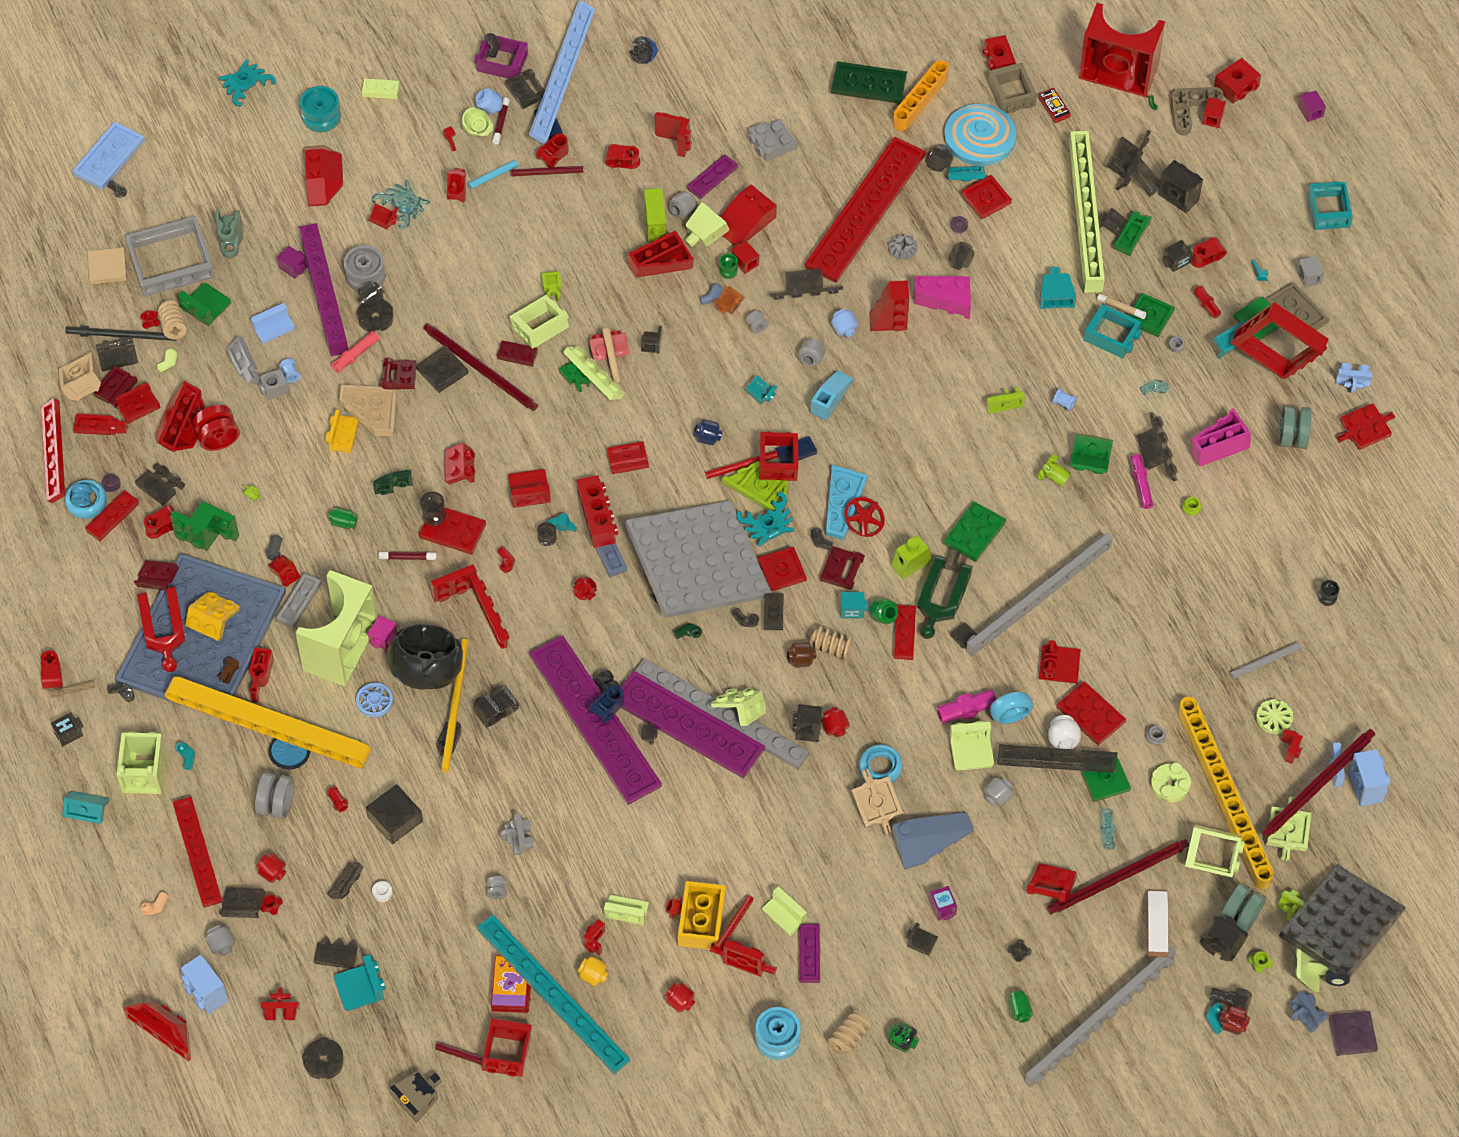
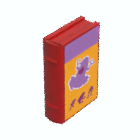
M495 955L491 999L492 1012L528 1013L531 1002V986L501 955Z

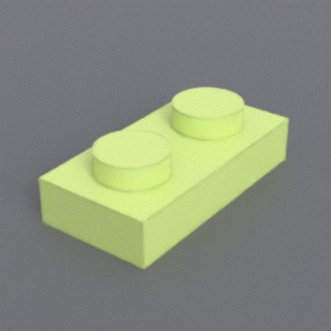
M364 78L362 97L398 99L400 82Z

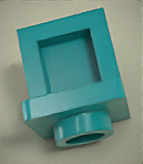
M756 375L744 390L762 404L766 400L770 402L776 395L774 391L777 389V386L773 385L771 387L760 376Z

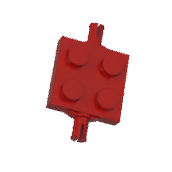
M1374 403L1341 417L1340 422L1344 426L1345 432L1337 435L1336 438L1339 443L1350 439L1358 450L1366 448L1391 437L1392 432L1387 422L1395 419V414L1391 411L1382 415Z
M729 940L725 941L721 952L714 950L715 944L713 943L710 947V952L721 955L723 963L759 977L762 976L763 971L773 975L776 973L777 967L766 964L764 953L757 948L750 949L738 941L731 942Z

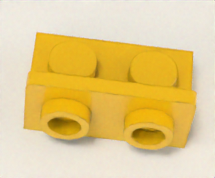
M335 410L334 416L330 418L331 430L327 431L326 434L329 450L352 453L359 426V421L355 417L340 415V410Z

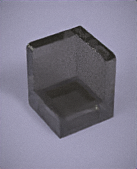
M658 326L657 333L644 332L641 338V352L660 354L663 336L662 326Z

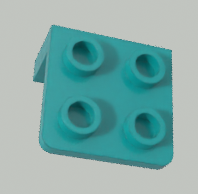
M370 954L363 956V966L338 973L334 976L345 1011H351L384 1000L383 990H386L383 978H378L379 966L376 960L372 961Z

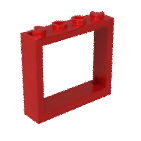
M1273 302L1236 330L1231 344L1282 379H1286L1290 375H1294L1297 370L1303 369L1309 362L1312 363L1319 355L1322 356L1323 352L1327 350L1326 344L1329 339L1276 302ZM1273 322L1309 347L1288 360L1253 335Z

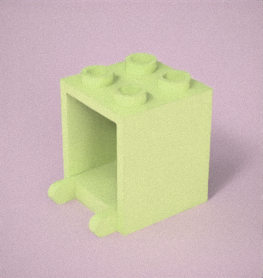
M135 731L122 733L117 768V778L122 793L162 794L166 749L162 734L156 732L138 733ZM137 755H155L154 760H136Z

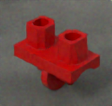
M455 168L454 171L448 170V200L453 199L465 202L466 173L464 169Z
M278 987L277 993H270V1000L277 999L278 1002H261V1009H263L265 1020H276L277 1009H284V1020H296L297 1009H300V1003L283 1002V999H291V993H283V987Z

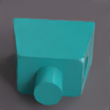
M1051 267L1049 274L1043 275L1040 309L1075 308L1076 293L1070 275L1068 273H1060L1059 267Z

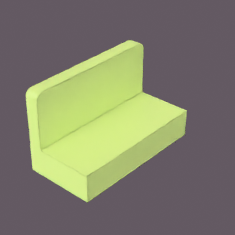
M779 886L773 891V898L762 907V912L789 936L800 928V924H804L807 921V912Z
M610 895L608 902L605 903L604 918L644 925L649 903Z

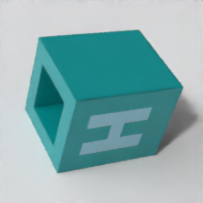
M841 592V618H864V612L868 611V600H865L864 592Z

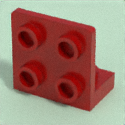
M545 469L508 474L513 508L551 502L550 488Z

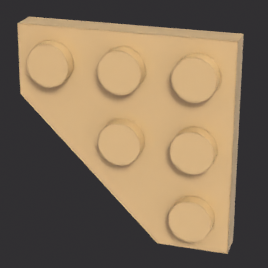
M341 385L339 404L374 436L393 437L397 390H386L375 386Z

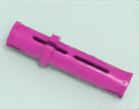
M1135 454L1130 457L1133 467L1132 475L1136 480L1142 508L1150 509L1154 506L1147 480L1148 473L1144 467L1142 455Z

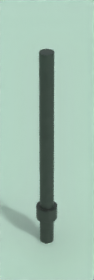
M82 325L81 327L66 326V334H78L81 337L93 335L177 341L169 339L164 333L99 329Z

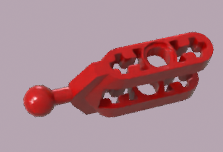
M176 587L166 588L174 635L156 639L147 592L139 593L137 598L146 647L149 650L164 654L165 659L162 662V667L166 672H173L177 669L178 663L172 658V652L186 641Z

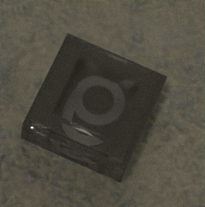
M966 622L950 634L962 649L967 646V641L971 636L977 635Z

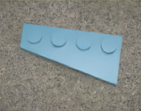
M832 465L826 527L827 536L841 540L845 539L849 529L844 515L845 508L853 498L861 497L868 480V475ZM854 504L849 507L848 516L854 515L856 511Z

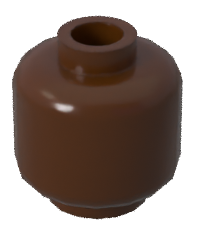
M809 642L792 643L790 648H787L788 663L792 664L795 668L809 667L812 665L813 659H816V650L811 647Z

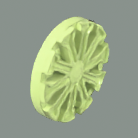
M1272 699L1260 705L1257 710L1256 720L1260 728L1265 732L1282 734L1284 729L1288 730L1293 723V711L1285 702Z

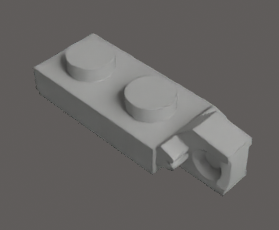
M237 336L226 349L239 376L246 379L247 383L256 385L260 381L259 375L256 372L257 367L243 337Z

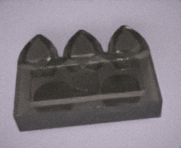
M325 936L317 943L314 964L354 969L358 954L357 942L353 939L345 946L340 937L331 944L328 936Z

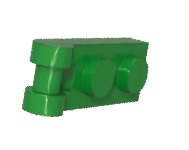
M1134 210L1117 239L1114 249L1131 256L1144 231L1149 226L1152 217L1141 215L1139 211Z

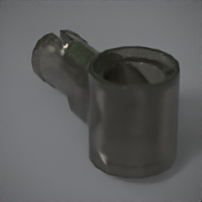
M1212 988L1209 1000L1227 1004V1007H1230V1011L1235 1014L1246 1015L1252 993L1242 988H1237L1230 992Z

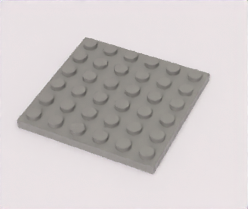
M731 501L626 520L625 526L664 618L771 596L770 587L742 524L737 520V513Z

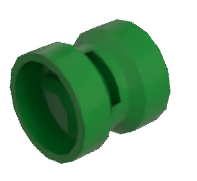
M732 254L721 256L719 261L720 275L725 279L734 278L738 272L736 256Z

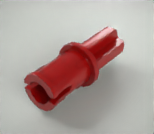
M1202 285L1195 288L1193 294L1201 302L1202 308H1206L1213 318H1218L1221 315V311L1214 303V298L1206 292Z

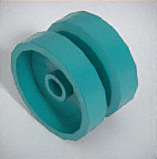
M314 86L302 94L300 108L303 123L307 128L315 132H327L339 124L341 119L339 98L333 89L326 86Z

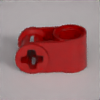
M564 134L554 135L545 145L538 149L536 158L543 160L547 167H554L569 152L567 137Z
M618 144L608 146L605 164L608 167L636 169L640 166L639 149L636 146Z
M1212 237L1193 248L1194 255L1191 257V264L1196 268H1203L1208 264L1221 260L1227 254V251L1216 237Z
M165 506L161 510L145 517L144 526L148 538L156 539L169 531H173L170 515L175 510L172 506Z
M53 650L45 651L41 655L42 688L63 687L58 655Z

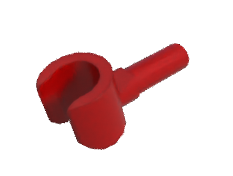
M449 126L444 129V138L448 140L454 152L456 147L452 137L456 134L454 129Z

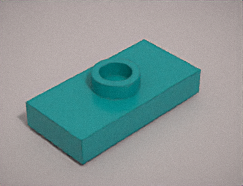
M984 166L949 167L948 176L949 180L967 182L972 179H985Z

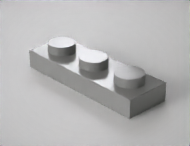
M304 573L276 617L277 622L294 629L320 588L321 580Z

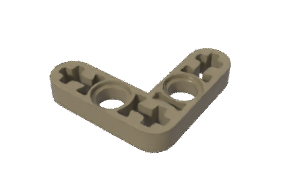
M1182 88L1173 91L1171 104L1175 131L1179 135H1188L1191 132L1190 106H1206L1208 98H1214V95L1222 100L1223 91L1220 88ZM1198 94L1202 98L1197 100L1193 98V95ZM1177 96H1180V98L1182 99L1181 103H1179V98ZM1177 110H1185L1186 114H1178ZM1182 121H1184V126L1186 128H1183V126L1181 125Z

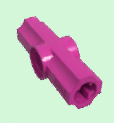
M992 689L975 695L963 694L953 702L938 706V718L942 724L959 718L971 719L979 712L990 709L996 700V695Z

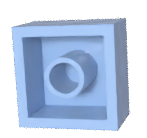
M1378 749L1354 753L1349 774L1360 806L1383 802L1385 794H1387L1388 785H1390V777L1388 773L1385 774L1384 759L1382 756H1379Z
M199 955L180 968L183 975L180 977L184 983L183 987L189 996L193 994L194 1002L200 1010L204 1009L207 1014H210L228 1002L224 984L202 955Z

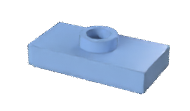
M1333 743L1329 765L1342 753L1340 743ZM1344 768L1334 776V787H1342L1345 778Z

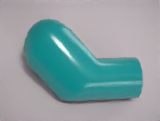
M177 743L175 749L184 758L183 769L192 770L195 758L194 750L186 743Z

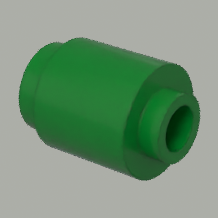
M338 507L330 511L329 521H331L332 526L348 530L350 528L355 529L358 514H355L354 511Z
M1024 991L1011 993L1008 1002L1013 1019L1019 1021V1023L1029 1021L1033 1016V1011L1028 995Z

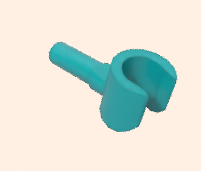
M1252 260V264L1257 272V280L1268 281V270H1261L1256 260Z

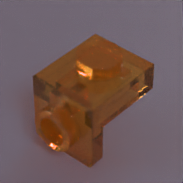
M729 285L720 299L715 298L713 301L718 304L716 308L725 314L727 311L732 315L745 297Z

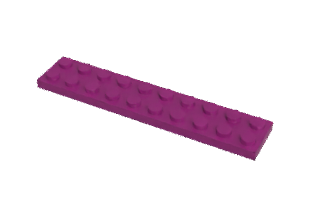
M562 635L530 652V658L627 805L661 788V781L617 715L614 714L611 720L604 724L597 715L589 713L591 704L602 693L565 637Z

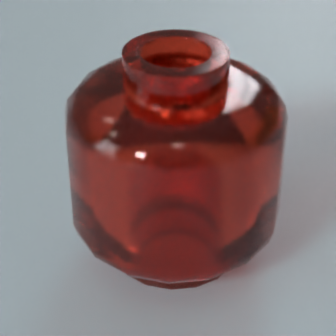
M1230 1005L1227 1010L1222 1009L1219 1021L1222 1022L1221 1027L1224 1031L1240 1035L1242 1032H1246L1250 1017L1246 1010Z

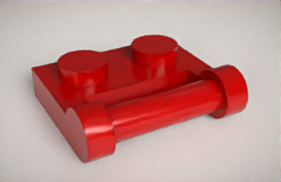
M1039 863L1031 882L1027 886V894H1039L1056 898L1060 902L1066 903L1076 881L1077 872ZM1038 885L1059 889L1061 891L1040 887Z

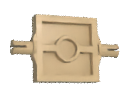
M866 769V772L865 770L861 772L866 783L851 790L865 828L875 824H882L885 835L892 833V828L889 821L894 817L902 815V809L889 776L880 780H873L870 770Z

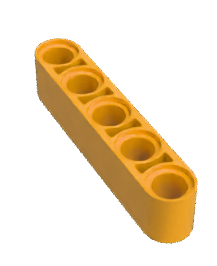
M943 60L936 61L896 108L893 126L896 130L904 131L908 129L946 83L949 70L947 62Z

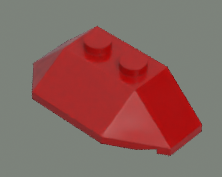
M325 145L306 146L305 169L308 206H325L343 186L342 154Z
M186 381L182 383L169 402L156 431V441L158 444L172 452L194 448L198 435L193 428L192 421L200 411L205 409L200 389Z
M156 1002L139 1003L124 1007L123 1010L126 1018L188 1062L191 1060L187 1022L181 1016H174L167 1006L163 1004L160 1006Z

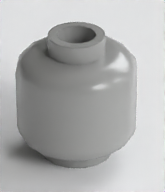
M686 191L678 193L669 202L670 211L676 217H687L696 208L694 196Z
M807 339L799 351V358L807 366H817L825 354V347L816 339Z
M996 777L985 788V794L987 795L985 799L993 807L995 804L1003 807L1013 797L1014 792L1012 789L1014 787L1004 777L1001 779Z
M220 924L207 931L208 935L205 937V941L213 954L224 956L232 951L231 947L235 944V939L228 927H222Z

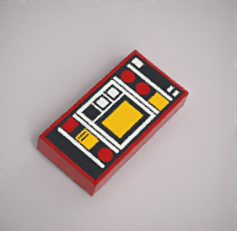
M1055 88L1038 94L1040 102L1054 123L1071 117L1070 111Z

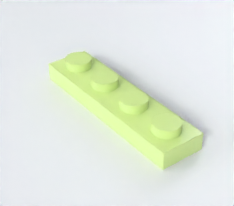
M579 346L566 347L563 353L610 400L623 398L625 392L620 388V385L614 382L608 376V373L602 370L596 361L585 353L583 348Z

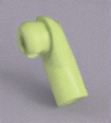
M168 348L165 351V360L156 365L160 373L175 366L177 351L173 348Z

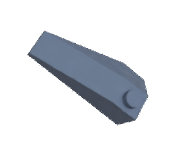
M965 812L917 818L893 824L892 837L905 870L925 864L931 857L937 853L940 854L946 847L973 832L974 828L968 813Z

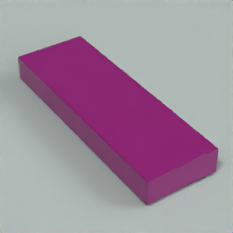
M723 155L687 185V190L697 198H703L738 168V164L727 155Z
M800 924V983H820V924Z

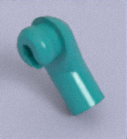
M1221 1003L1212 1005L1206 1016L1215 1034H1219L1224 1030L1219 1022L1224 1011Z

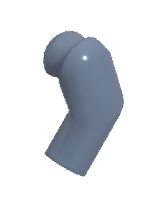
M714 283L709 294L700 296L701 305L717 302L723 292L722 286Z

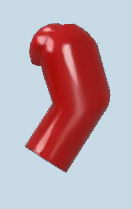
M501 547L497 552L503 559L500 569L504 573H508L513 569L515 558L505 547Z

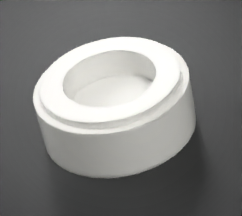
M386 881L375 883L372 888L374 899L379 902L388 901L393 894L390 883Z

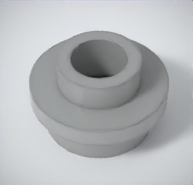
M1153 726L1147 731L1146 737L1151 744L1160 745L1166 740V732L1160 726Z

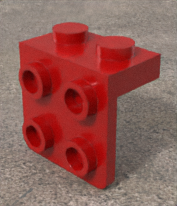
M656 112L654 116L655 135L676 140L678 156L685 157L687 151H690L692 146L690 119Z

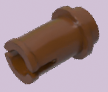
M233 658L225 661L226 665L218 677L220 681L224 679L223 683L230 684L235 671L240 668L238 666L239 662Z

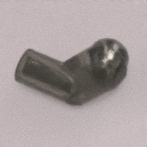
M488 33L484 36V41H487L486 43L491 46L488 56L495 58L501 44L495 34Z

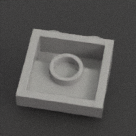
M781 119L766 124L764 121L749 128L748 139L751 144L756 146L758 155L763 157L766 162L798 148L797 142Z

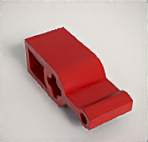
M254 649L249 669L253 684L250 687L252 702L259 701L260 687L266 686L269 682L274 661L273 652L270 649Z

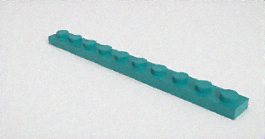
M491 915L477 927L482 936L614 1075L630 1062L629 1057L494 915Z

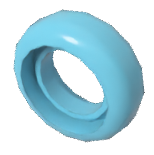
M81 480L72 484L65 495L66 508L71 515L81 519H89L99 515L105 509L107 503L104 488L93 480ZM76 484L90 486L92 493L97 496L94 504L89 507L74 505L71 502V497L74 495L72 492L73 486Z
M1025 692L1007 693L993 702L990 713L997 723H1014L1030 714L1033 709V702L1031 697Z
M884 744L867 748L859 762L860 773L864 770L866 772V769H869L873 780H880L889 776L891 783H894L900 777L903 768L902 758L898 751ZM880 756L886 757L891 761L892 769L888 773L877 774L870 768L869 764L872 759Z

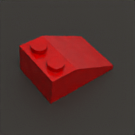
M750 184L736 196L720 216L730 229L723 237L734 246L750 240L777 217V205Z

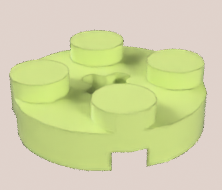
M1179 763L1159 766L1154 770L1151 780V789L1155 796L1171 803L1184 799L1191 785V778L1188 772ZM1168 780L1175 781L1174 786H1171L1170 784L1167 785L1166 783L1168 782Z

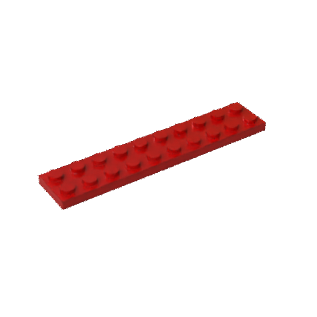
M894 136L808 258L805 268L837 283L926 155V151Z

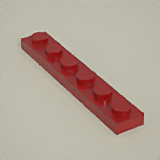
M55 398L41 406L46 498L50 503H54L65 496L60 401Z
M192 796L174 801L172 803L203 908L222 903V897Z

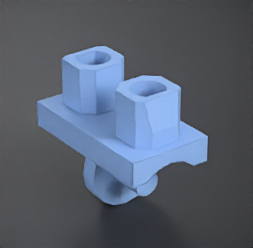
M1342 363L1341 368L1338 370L1336 384H1344V387H1351V393H1355L1356 388L1370 387L1372 372H1370L1368 365H1360L1358 371L1351 370L1350 363Z

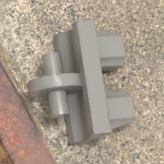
M514 814V820L505 825V830L500 832V838L507 840L508 845H513L514 855H520L523 850H531L533 848V837L524 836V833H529L531 830V821L521 819V814Z

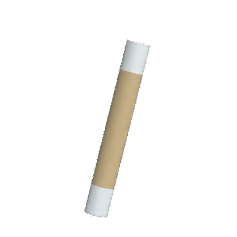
M1099 294L1097 300L1141 319L1146 317V312L1102 294Z

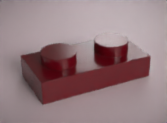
M502 340L497 353V359L533 367L538 348L532 349L527 345Z

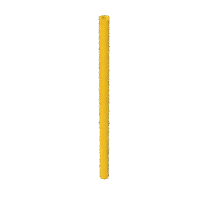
M465 638L461 639L463 661L461 671L454 683L441 767L442 772H449L469 643V640Z

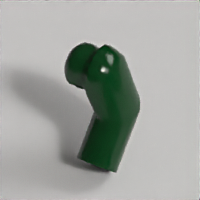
M688 623L674 630L673 634L676 639L685 635L699 638L702 635V629L697 625Z

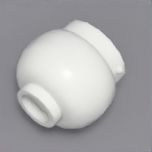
M1061 715L1055 717L1050 722L1048 730L1049 742L1057 750L1070 751L1079 744L1081 729L1071 716Z

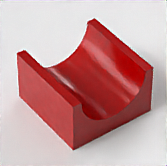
M1096 3L1084 34L1079 79L1147 98L1159 66L1166 21L1158 20L1152 29L1142 34L1130 35L1120 33L1111 28L1103 17L1104 4Z

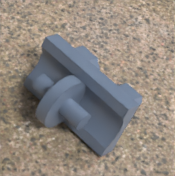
M1300 991L1290 1003L1295 1012L1291 1018L1293 1021L1300 1020L1305 1024L1310 1033L1316 1031L1328 1016L1324 1010L1315 1009L1316 998L1312 993L1305 994L1303 991Z

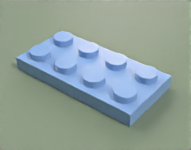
M114 122L72 171L73 175L103 190L145 141L144 136Z

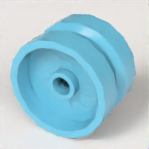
M774 1007L764 1011L758 1017L755 1026V1040L759 1051L767 1058L774 1060L786 1059L792 1056L799 1047L801 1033L800 1021L795 1013L786 1008Z

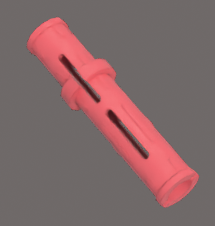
M374 331L368 333L351 349L345 350L340 358L331 363L333 370L340 373L346 366L353 364L358 356L379 341V336Z

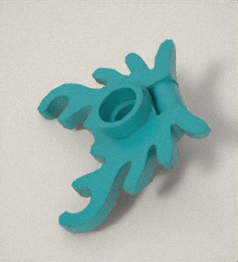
M248 59L244 61L240 70L234 74L219 77V80L226 81L223 84V88L229 87L228 95H231L234 91L232 102L238 107H241L243 103L237 100L246 99L245 94L242 92L248 91L258 81L263 86L266 85L267 80H271L273 85L276 84V79L273 75L263 74L265 73L264 69H256L258 67L257 64L248 67Z
M778 493V496L782 498L780 503L772 501L776 508L775 511L768 510L764 515L759 514L756 520L753 519L751 512H748V517L745 519L741 518V511L737 513L739 523L753 526V528L745 527V531L756 533L750 537L751 539H760L758 542L759 547L779 535L794 531L793 527H786L793 520L792 517L786 519L789 516L790 509L786 508L782 514L788 501L784 493Z

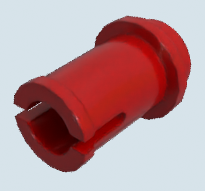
M337 787L330 788L326 794L334 804V810L340 813L347 810V799L343 798Z

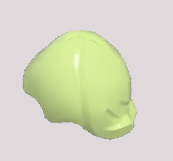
M471 107L464 112L462 127L468 134L488 136L493 131L492 121L485 111Z

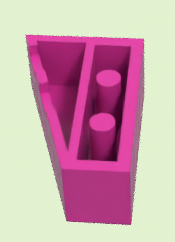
M915 276L914 304L935 310L939 308L948 311L947 313L953 315V313L963 315L966 319H970V277Z
M1233 408L1224 418H1219L1212 427H1207L1191 439V455L1199 467L1249 449L1251 433Z

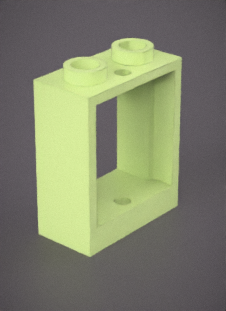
M547 295L510 316L513 330L532 349L569 328L567 312L564 309L561 310L556 301L551 300ZM547 311L555 316L534 330L526 324Z
M1194 824L1185 866L1233 877L1234 872L1238 873L1240 861L1237 860L1238 853L1243 852L1245 843L1241 841L1242 835ZM1201 833L1235 841L1229 868L1195 860Z

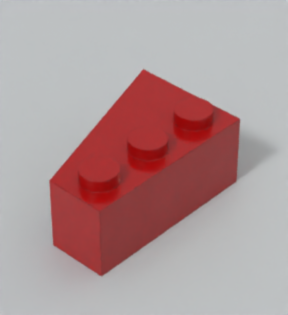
M676 230L628 253L627 264L636 278L693 269L694 258Z

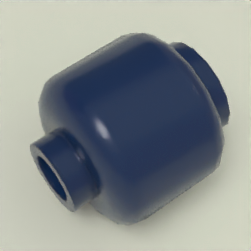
M702 419L700 423H696L694 437H696L699 443L713 446L717 440H721L723 430H720L719 423Z

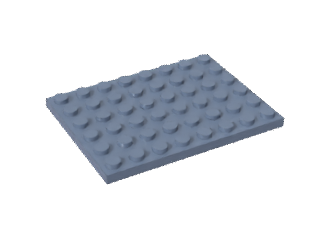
M180 553L175 562L179 570L172 583L168 585V588L176 587L186 640L172 652V658L178 663L177 669L173 672H166L163 669L164 654L147 649L142 627L115 681L117 684L167 701L170 700L165 697V692L173 677H181L235 696L251 664L254 649L259 648L286 594V588ZM161 590L151 609L155 639L174 635L166 590ZM207 592L216 593L218 596L231 600L240 606V610L225 622L223 637L219 641L185 626L189 606ZM233 658L239 662L238 666L240 668L235 671L230 684L223 683L224 679L220 681L218 677L226 665L225 661Z

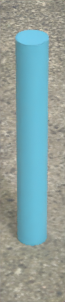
M514 160L469 182L470 189L518 167V162Z

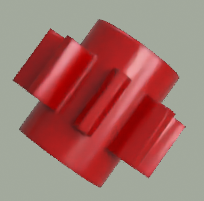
M580 577L574 582L573 592L578 599H588L590 601L596 596L597 585L593 579L589 577L582 579Z

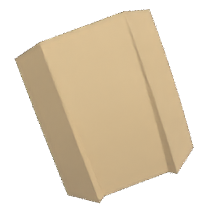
M92 352L59 368L60 388L68 399L79 401L82 397L99 390L101 380Z

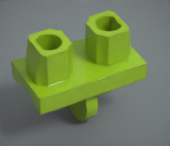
M1291 889L1289 892L1285 890L1277 907L1288 913L1286 918L1288 921L1295 917L1309 925L1316 911L1317 904L1311 899L1306 902L1299 899L1300 894L1294 889Z

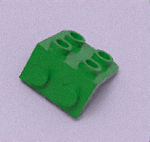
M203 283L191 296L184 291L178 295L181 309L207 326L231 304L230 298L207 283Z
M1076 433L1070 466L1079 471L1086 469L1096 474L1107 473L1113 440Z

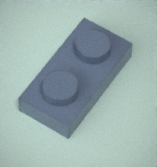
M616 544L596 548L609 578L627 572V566Z

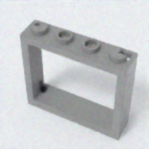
M196 216L125 235L144 297L215 278ZM194 232L204 261L203 264L144 280L135 248Z

